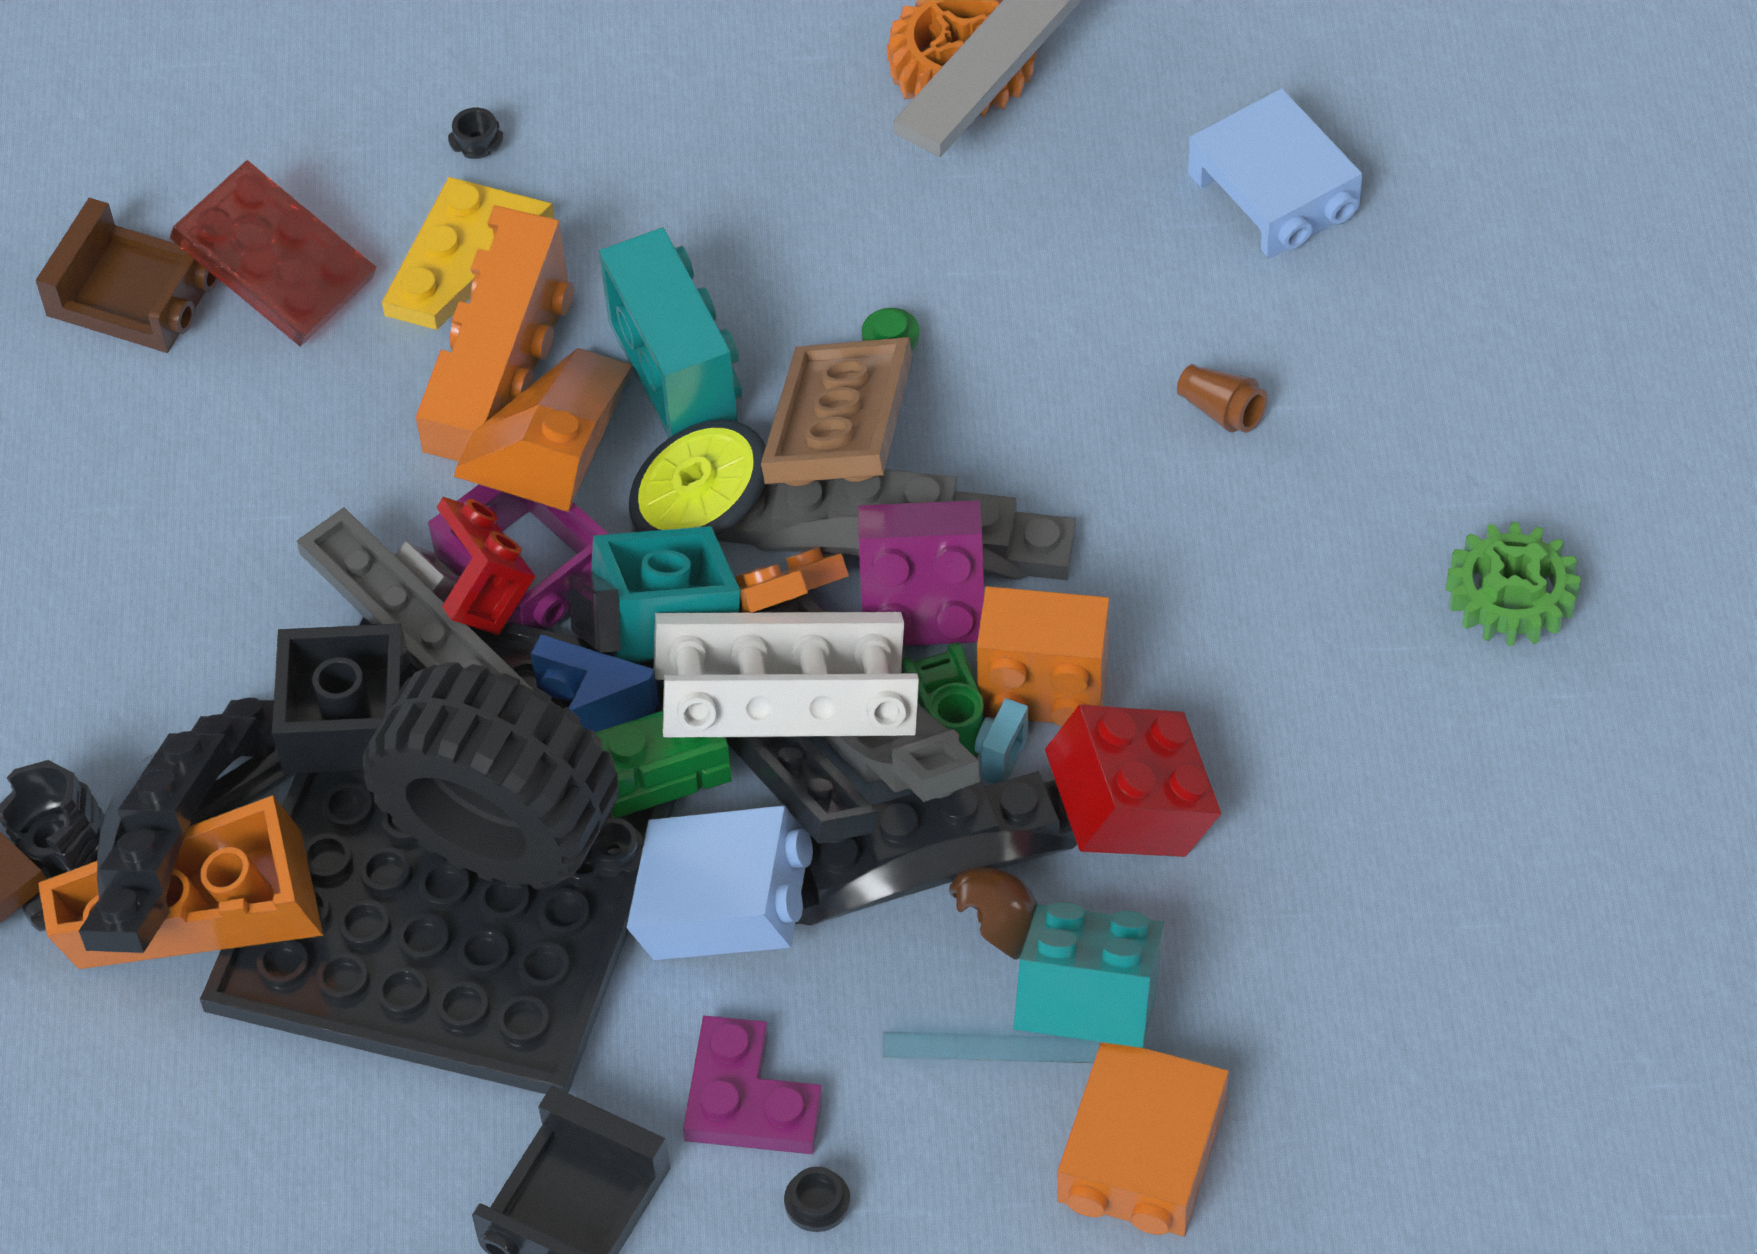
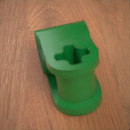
M959 642L947 645L946 652L914 662L909 657L903 658L901 673H917L919 678L917 702L931 717L935 718L947 729H954L959 734V742L975 758L978 757L979 753L975 752V742L980 727L985 720L984 704L972 677L965 652Z

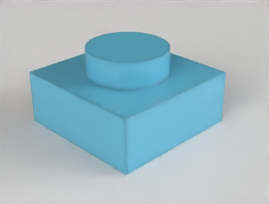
M1005 698L995 719L987 717L982 723L975 742V752L981 754L982 780L995 784L1009 779L1028 740L1027 705Z

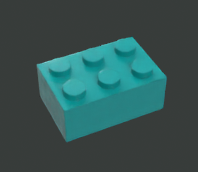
M662 227L600 249L599 256L609 324L629 363L633 365L632 369L668 438L685 428L711 420L738 422L736 399L742 398V388L738 376L732 367L733 363L739 361L737 347L730 331L727 328L719 331L715 324L716 311L708 290L705 287L697 289L693 283L694 271L685 248L682 245L675 248L666 230Z

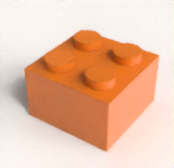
M986 586L977 643L978 690L983 699L984 717L995 718L1004 699L1007 698L1028 706V721L1055 723L1062 727L1078 705L1103 706L1108 671L1109 597Z

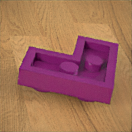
M703 1015L683 1126L684 1139L686 1142L814 1155L823 1098L822 1086L819 1084L761 1079L768 1038L767 1022Z

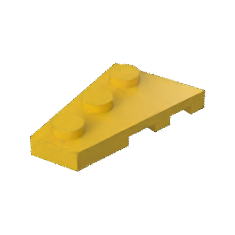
M448 177L382 300L384 316L438 330L454 314L458 301L467 302L471 298V288L475 274H472L470 268L478 249L489 251L494 238L493 229L489 228L487 224L493 206L497 205L554 219L552 203Z

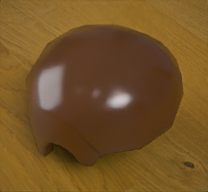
M979 867L969 868L958 873L949 887V894L957 899V911L963 912L968 907L976 909L978 922L981 923L980 934L982 937L1014 960L1020 959L1038 904L1031 890L1018 877L1000 869Z

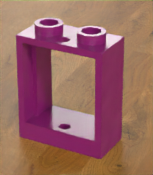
M478 484L457 501L465 503L467 499H473L486 505L497 515L496 524L502 531L530 511L577 553L568 562L525 593L507 621L538 629L550 628L556 625L564 617L567 610L570 609L569 577L571 573L591 571L593 535H606L609 533L574 502L569 512ZM439 513L428 521L434 553L461 576L472 556Z

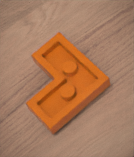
M820 547L785 558L788 570L781 572L779 564H774L735 575V580L740 588L739 613H753L807 594L808 590L848 577L849 574L842 553L823 557Z

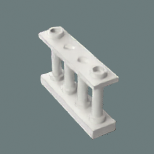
M901 612L655 613L653 669L655 670L656 680H664L663 737L915 735L919 678L917 673H901L904 630Z

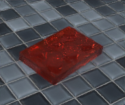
M248 160L241 164L173 226L170 239L300 347L373 278L377 268Z

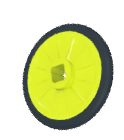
M711 420L685 428L664 441L645 460L632 483L629 495V514L635 529L638 532L711 526L716 537L730 530L753 508L765 487L761 461L766 445L760 435L749 426L740 422Z

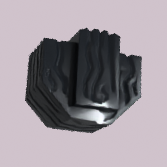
M50 760L16 768L7 776V780L13 790L0 803V822L4 828H7L6 833L10 836L11 841L15 842L14 845L42 870L46 879L90 864L97 857L105 814L102 813V809L98 806L87 784L79 781L73 772Z

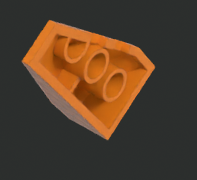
M575 349L472 433L456 466L454 477L569 512L629 379L633 365L584 349Z

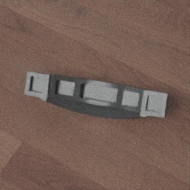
M885 469L884 475L873 476L860 482H850L840 478L815 480L803 486H789L785 483H778V485L765 484L759 499L747 515L730 530L716 538L722 542L753 545L762 551L804 552L820 547L822 553H842L859 556L858 505L980 500L983 573L1018 580L1032 576L1068 581L1076 534V518L1017 512L1015 497L957 491V477Z
M807 594L753 613L831 611L821 609ZM918 702L915 735L821 736L867 784L883 780L895 793L911 789L923 802L934 798L947 797L956 790L980 782L979 760L959 742V734L954 729H947L935 718L931 717Z

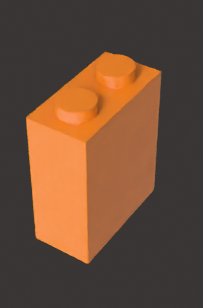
M1101 1042L1057 1171V1202L1067 1204L1076 1213L1087 1217L1107 1215L1129 1221L1139 1230L1149 1234L1163 1235L1169 1232L1185 1237L1227 1103L1229 1070L1146 1048Z

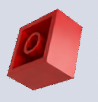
M1078 705L1044 749L1080 852L1186 857L1222 814L1186 715L1182 711Z

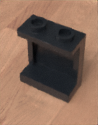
M551 1086L538 1106L542 1122L539 1131L491 1207L479 1203L472 1214L478 1242L488 1254H619L670 1170L666 1138Z

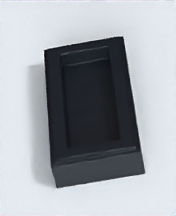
M592 571L571 573L569 577L571 631L599 653L621 651L618 589Z

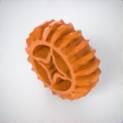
M917 0L915 7L903 6L900 19L892 23L889 44H887V61L890 63V75L893 78L894 84L899 85L903 98L913 99L1003 0ZM1036 52L980 113L984 118L990 105L1005 110L1009 97H1021L1024 83L1031 81Z

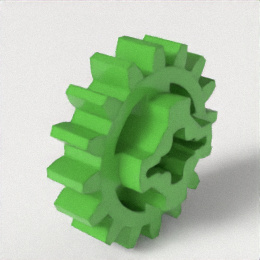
M1512 522L1509 533L1501 534L1494 524L1487 525L1484 540L1470 533L1466 536L1464 550L1454 549L1452 553L1451 567L1448 569L1446 591L1451 592L1449 607L1451 611L1464 610L1462 621L1464 628L1474 627L1478 623L1484 626L1483 639L1486 641L1492 639L1496 632L1505 634L1508 646L1515 645L1517 634H1526L1533 644L1539 643L1541 628L1544 627L1549 632L1557 634L1561 629L1562 618H1572L1581 583V577L1575 575L1577 563L1575 556L1561 557L1564 542L1560 538L1548 544L1543 542V528L1537 526L1530 535L1521 534L1518 522ZM1476 573L1480 576L1479 586L1481 588L1478 590L1473 581ZM1547 577L1553 587L1551 594L1546 591L1548 582L1545 579Z

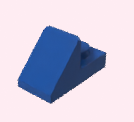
M542 634L531 652L537 688L543 689L550 696L559 700L569 701L573 699L569 709L580 717V724L586 730L592 729L594 732H598L654 714L659 705L654 669Z

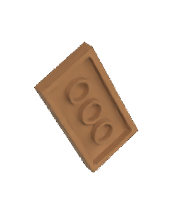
M909 337L795 347L761 461L765 484L785 483L789 486H803L815 480L840 478L850 482H860L873 476L884 475L913 359Z

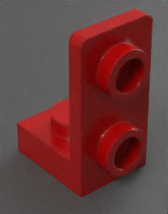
M442 497L436 508L472 556L469 564L443 603L442 608L452 621L499 635L534 580L535 575L520 556L522 552L521 547L502 532L496 524L497 515L489 507L473 499H467L465 503H461L447 497Z

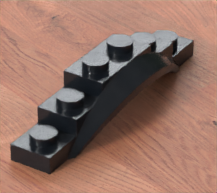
M251 697L231 700L222 714L200 716L191 731L169 733L159 749L141 760L121 781L111 798L100 833L97 855L99 900L79 929L86 951L145 952L170 913L166 902V895L173 868L185 834L206 793L220 774L240 756L266 757L276 747L272 735L274 700H259Z
M1036 771L988 786H983L980 778L979 783L956 790L947 797L934 798L925 802L913 793L872 805L878 811L875 833L851 837L840 843H818L813 837H810L813 849L810 865L805 867L801 889L803 911L800 920L795 922V925L805 924L811 926L890 900L951 883L958 873L969 868L987 867L999 869L1073 849L1077 842L1056 781L1051 780L1044 783L1040 772Z

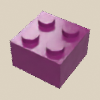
M980 500L858 505L862 612H901L904 621L903 646L952 644L955 642L978 643L984 601Z

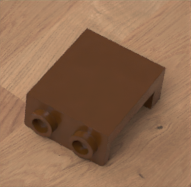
M89 197L35 281L46 316L168 353L179 334H184L189 329L194 317V310L205 292H210L215 287L220 274V262L216 259L212 239L209 235L198 233L191 246L186 247L116 226L109 203Z

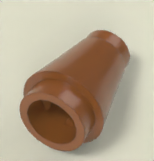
M1191 364L1184 369L1178 380V395L1185 398L1228 432L1233 433L1240 430L1247 433L1252 431L1258 425L1266 410L1267 393L1264 389L1259 388L1258 382L1254 378Z

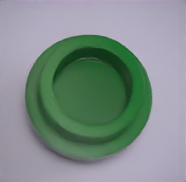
M899 308L877 310L870 314L862 325V341L909 337L911 351H913L919 341V325L912 314Z

